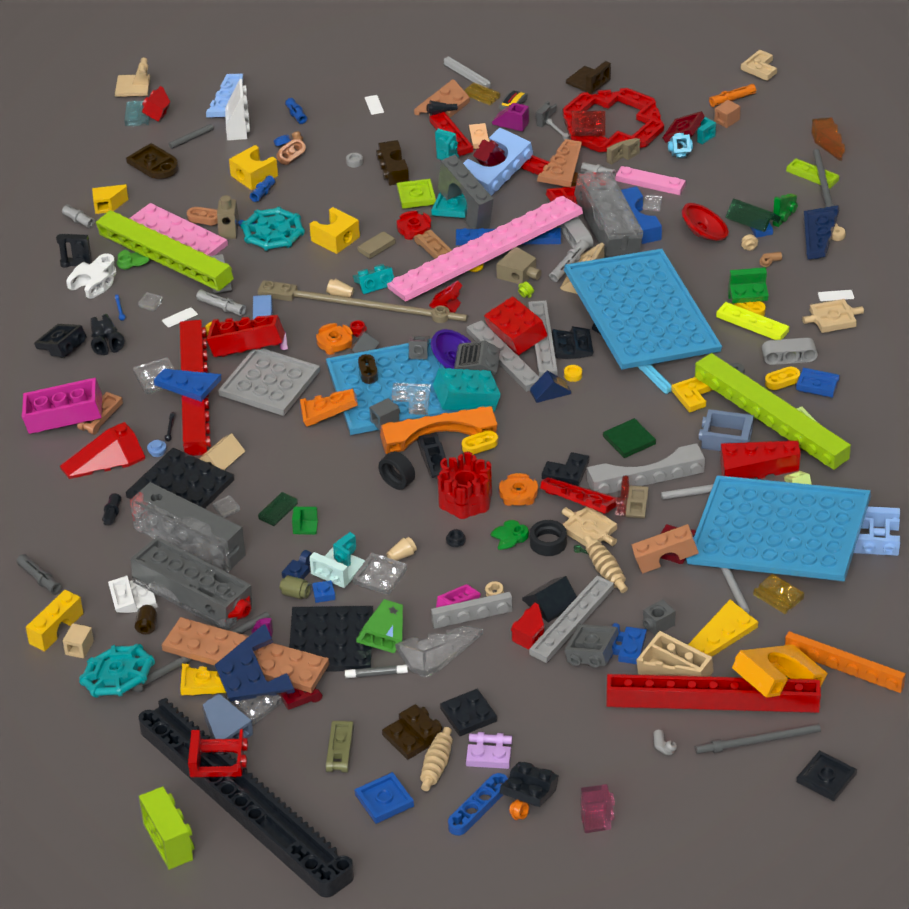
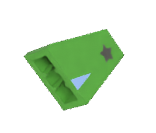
M384 599L364 625L356 642L395 653L402 642L403 605Z

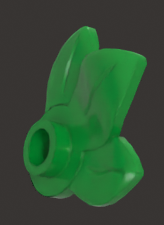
M508 520L504 522V526L495 528L490 535L500 540L498 550H504L514 547L516 543L526 541L529 536V529L526 525H520L516 520Z

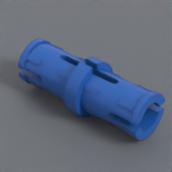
M288 98L285 105L289 108L290 114L296 118L299 124L305 123L307 116L303 113L302 107L293 98Z
M270 175L266 176L262 182L256 185V189L250 193V199L254 202L259 201L275 184V179Z

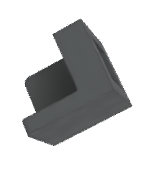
M362 331L351 346V350L356 353L374 350L379 342L365 331Z

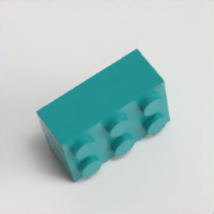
M439 368L433 383V388L442 410H472L478 407L492 406L493 412H495L501 396L491 371Z

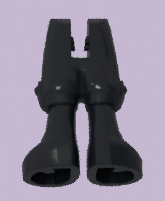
M103 314V320L98 321L97 316L92 317V350L96 354L107 355L109 350L105 340L106 337L113 353L118 352L124 346L125 339L121 333L117 332V328L114 327L109 315Z

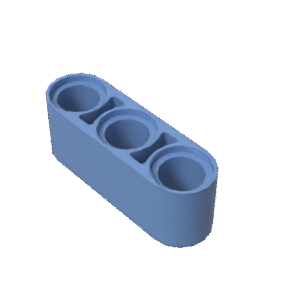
M272 295L253 296V320L257 316L272 315Z

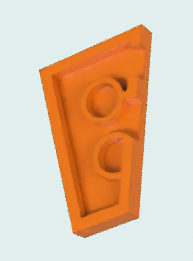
M353 389L334 392L329 397L324 398L322 395L315 396L314 400L309 401L306 398L300 399L303 422L306 427L358 406L356 393Z

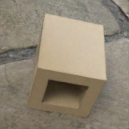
M72 623L63 639L65 655L85 658L94 642L91 627Z

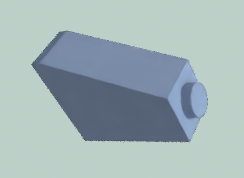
M217 694L203 704L204 718L212 739H239L240 729H243L244 738H249L253 735L252 720L220 694Z

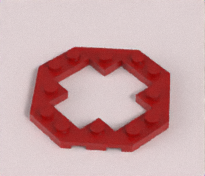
M620 88V91L617 92L602 90L598 91L597 94L581 93L563 108V117L570 139L580 141L582 146L597 152H606L608 147L634 138L640 139V148L646 147L664 131V124L661 121V115L656 107L655 99L629 88ZM619 101L639 109L640 111L636 114V120L645 123L632 136L616 131L610 138H606L585 130L590 125V119L581 115L594 104L609 109Z

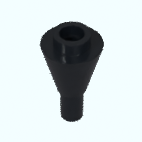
M430 100L426 109L427 114L432 116L442 112L457 110L458 106L457 104H446Z

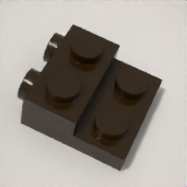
M414 704L399 713V720L382 729V735L409 760L431 746L436 735L441 733L442 726L437 719L432 720L429 717L425 707L419 708Z

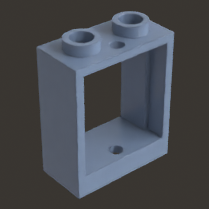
M708 409L707 417L703 416L702 428L704 429L699 431V440L702 441L701 448L721 451V443L750 442L754 415ZM711 426L739 429L742 430L741 436L709 431Z

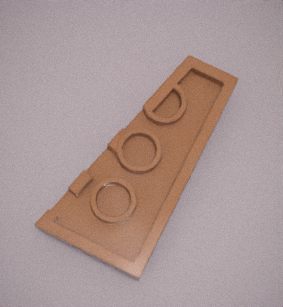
M565 139L555 156L553 155L550 159V163L546 164L543 172L538 175L537 181L562 187H571L582 142Z

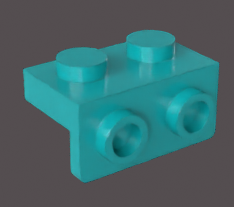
M384 264L376 265L373 270L369 271L368 269L357 271L358 274L353 275L354 282L360 284L363 294L388 287L387 283L394 279L392 267L384 266Z

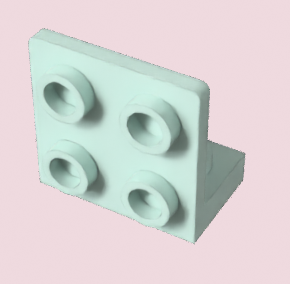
M333 548L325 556L314 552L310 556L311 574L326 581L332 580L333 584L345 588L366 565V561L350 555L351 565L347 567L334 559Z

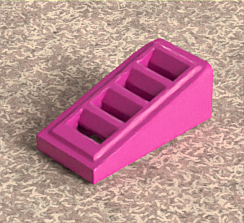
M466 584L438 596L436 608L478 599L481 593Z

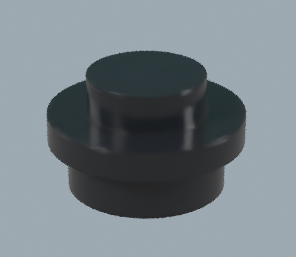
M458 529L451 530L446 536V543L451 547H460L466 542V536Z

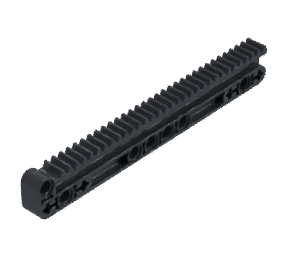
M167 698L158 701L159 707L157 709L145 710L139 714L142 736L318 895L325 898L331 897L353 881L352 859L344 855L338 856L337 848H331V842H326L325 837L320 838L319 832L314 833L313 826L309 827L308 822H303L302 817L297 818V812H292L291 807L286 808V803L281 802L280 797L275 798V793H270L268 787L264 788V783H259L257 777L253 778V774L248 773L247 768H243L242 776L190 777L188 758L191 730L200 729L198 725L194 726L193 721L189 722V717H184V713L179 712L178 707L174 708L172 702L168 703ZM204 730L200 731L201 739H210L209 735H205ZM201 752L200 767L233 766L237 764V760L235 758L232 759L230 753Z

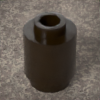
M143 605L138 609L135 621L137 632L151 634L155 630L157 612L153 606Z

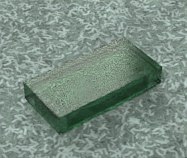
M281 492L258 514V518L275 526L298 504L296 498Z

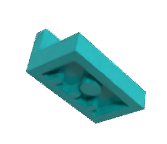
M438 128L435 132L437 159L443 160L453 155L459 158L457 154L458 142L456 140V133Z

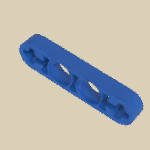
M502 773L490 776L449 817V832L457 836L465 834L503 796V794H500V787L508 779L507 776ZM489 795L491 798L489 800H482L480 796ZM469 808H475L476 810H478L476 813L469 814L466 812V810Z

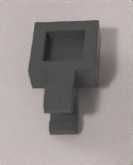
M547 101L537 110L535 115L537 126L543 127L546 124V120L551 119V114L557 111L556 103L550 106V101Z

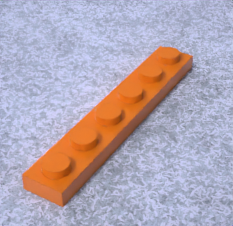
M790 631L786 635L785 645L794 644L814 662L880 685L889 690L901 693L904 689L906 673Z

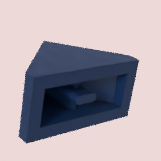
M547 370L530 388V393L535 402L539 403L570 395L571 390L564 379Z

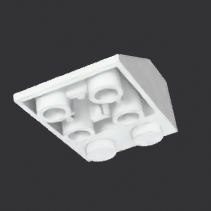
M239 79L225 107L227 140L247 139V132H250L246 85H243L242 79Z

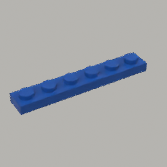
M553 228L521 245L561 244V228ZM456 229V245H465L468 241L475 240L484 233L495 229Z

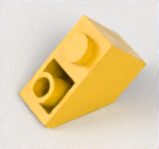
M126 184L92 188L95 214L107 213L110 210L115 211L128 201Z

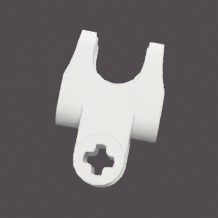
M102 254L91 264L86 262L79 264L66 281L68 289L76 290L81 286H86L84 290L86 297L89 299L104 293L112 286L113 276L117 272L114 266V256Z

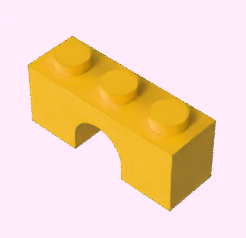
M67 590L61 592L26 626L29 644L46 651L58 639L57 629L61 622L71 626L72 623L74 624L83 615L81 597Z

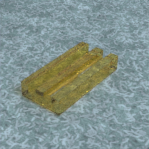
M474 82L464 90L469 97L488 105H492L496 98H500L499 92Z

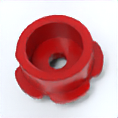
M360 320L351 322L349 327L352 335L356 337L362 331L367 330L364 322Z

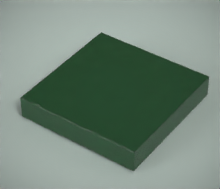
M635 418L603 432V437L623 458L656 444V439Z

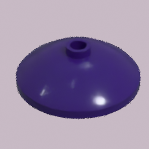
M443 329L433 335L431 349L435 358L446 369H454L458 345L470 343L471 341L456 331Z

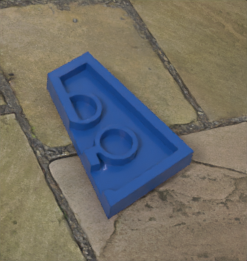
M163 369L154 379V385L202 402L222 379L221 374Z

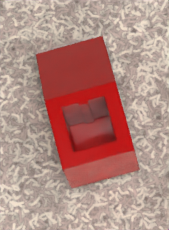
M162 86L157 90H153L150 96L144 99L142 113L158 122L166 115L170 100Z
M534 603L525 610L523 616L518 621L513 623L511 627L512 642L530 649L544 634V623L539 604Z

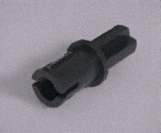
M117 493L111 494L108 503L104 506L102 521L106 526L108 524L112 525L115 516L119 513V504L122 498Z

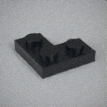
M571 452L566 465L547 461L542 471V479L544 480L549 477L579 486L588 466L589 456Z

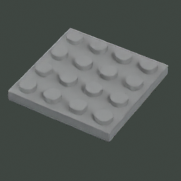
M264 348L253 349L220 387L219 395L284 416L318 375L320 366Z

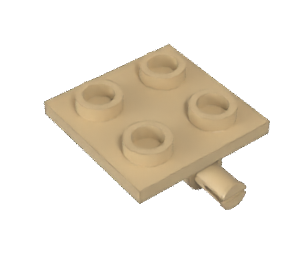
M141 58L136 75H118L115 97L148 96L150 74L147 73V58Z

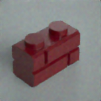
M482 140L479 148L473 154L474 158L482 166L486 167L499 165L506 160L505 151L499 148V145L493 140Z

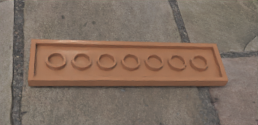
M180 617L163 642L162 650L215 665L249 636ZM275 643L254 651L267 681L287 673L295 689L309 693L313 692L329 666V658Z

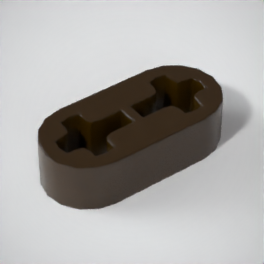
M369 354L361 355L358 358L361 380L366 384L375 383L378 380L375 359Z

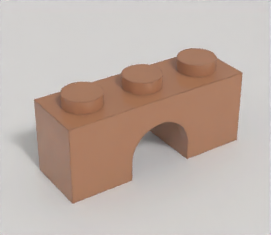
M688 524L631 544L642 574L660 568L659 559L666 553H676L680 560L699 554Z

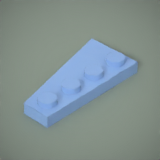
M227 74L220 85V91H217L215 100H212L210 109L206 111V117H225V107L239 79H242L243 82V74Z

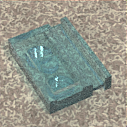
M134 100L127 102L125 126L142 125V123L149 125L150 117L142 113L143 101Z

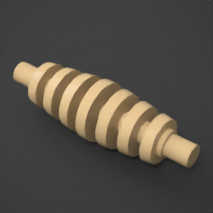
M590 535L585 536L586 551L595 569L603 578L613 582L614 588L618 587L621 593L628 590L624 583L626 578L622 574L623 572L615 557L599 540H593Z
M444 727L443 731L436 735L426 752L420 776L423 782L421 786L423 791H429L431 785L437 783L447 766L453 741L450 736L452 730L449 727Z

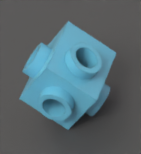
M684 133L674 134L668 142V151L671 152L672 156H676V158L687 157L686 155L693 149L690 135H684ZM677 144H680L682 149H677Z

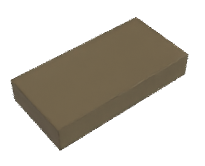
M383 231L359 245L358 252L370 259L394 245L395 238Z

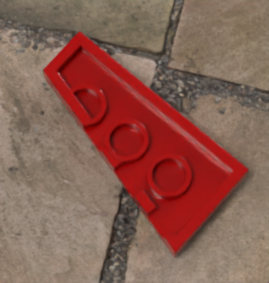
M548 477L542 480L540 489L546 490L548 494L561 496L604 514L619 505L620 498Z

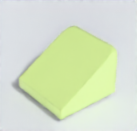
M802 471L784 477L786 482L812 485L810 474Z

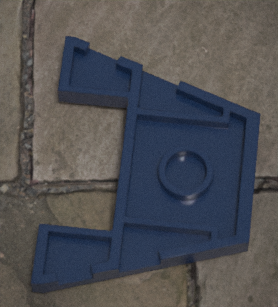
M266 624L258 628L215 664L230 702L254 699L261 695L269 694V696H276L277 693L287 692L290 694L295 692L287 673L267 682L254 654V651L273 643Z

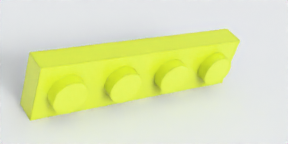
M725 302L716 312L717 318L774 340H782L789 332V326L728 302Z

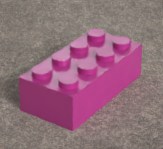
M96 377L23 393L22 419L29 434L102 418V393Z

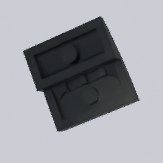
M572 326L570 332L557 329L552 330L555 358L577 359L593 355L590 329Z

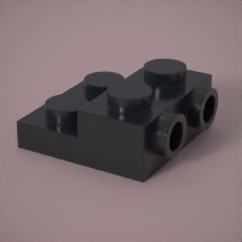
M58 323L35 341L34 345L36 349L49 350L51 356L62 358L69 355L73 348L80 346L87 336L82 325Z
M518 762L511 769L510 777L501 785L500 794L540 807L556 791L559 775L548 769L537 768L528 762Z

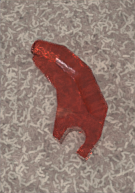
M626 475L622 477L621 497H618L616 501V516H625L626 504L629 495V477Z

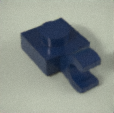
M304 550L298 561L292 560L282 571V578L285 579L289 575L304 579L310 573L309 557L312 555V552Z

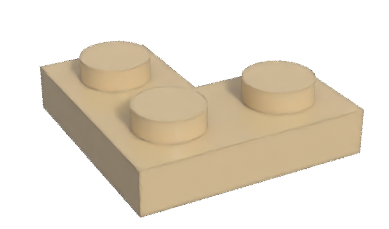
M758 50L741 64V70L768 81L777 74V68L769 65L773 61V55L762 50Z

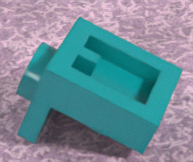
M704 117L697 131V142L702 145L716 135V122L707 117Z
M349 532L333 544L334 559L347 567L351 565L350 555L356 550V535Z

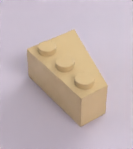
M661 631L656 634L636 660L639 675L710 677L714 672L711 656Z

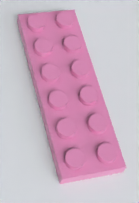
M151 203L129 218L208 256L216 255L228 246L227 239Z

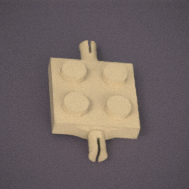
M845 299L810 305L812 315L803 316L802 321L804 324L814 322L819 327L821 333L856 327L857 321L854 315L863 314L864 309L863 306L850 307Z
M587 506L577 512H573L567 507L562 510V514L569 518L563 523L567 529V535L585 547L587 544L584 541V537L590 535L593 540L605 541L611 546L616 544L617 539L610 536V534L617 530V523L600 512Z

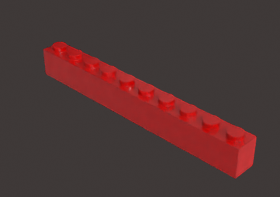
M202 320L180 321L181 370L208 373L207 362H204L208 361L207 350H204L207 349L206 327H202ZM182 395L184 452L191 456H200L207 452V447H211L210 436H207V434H210V423H206L210 422L209 410L206 411L209 409V398L205 397L201 402Z
M607 674V707L819 713L820 680L788 679L780 696L765 697L748 681L739 677Z

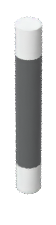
M407 665L345 670V678L408 673Z

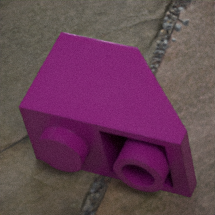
M512 103L496 115L492 124L516 131H523L529 123V106Z

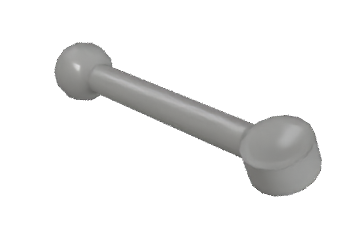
M552 119L546 120L547 125H551L556 129L564 140L569 139V134L560 130L553 123Z

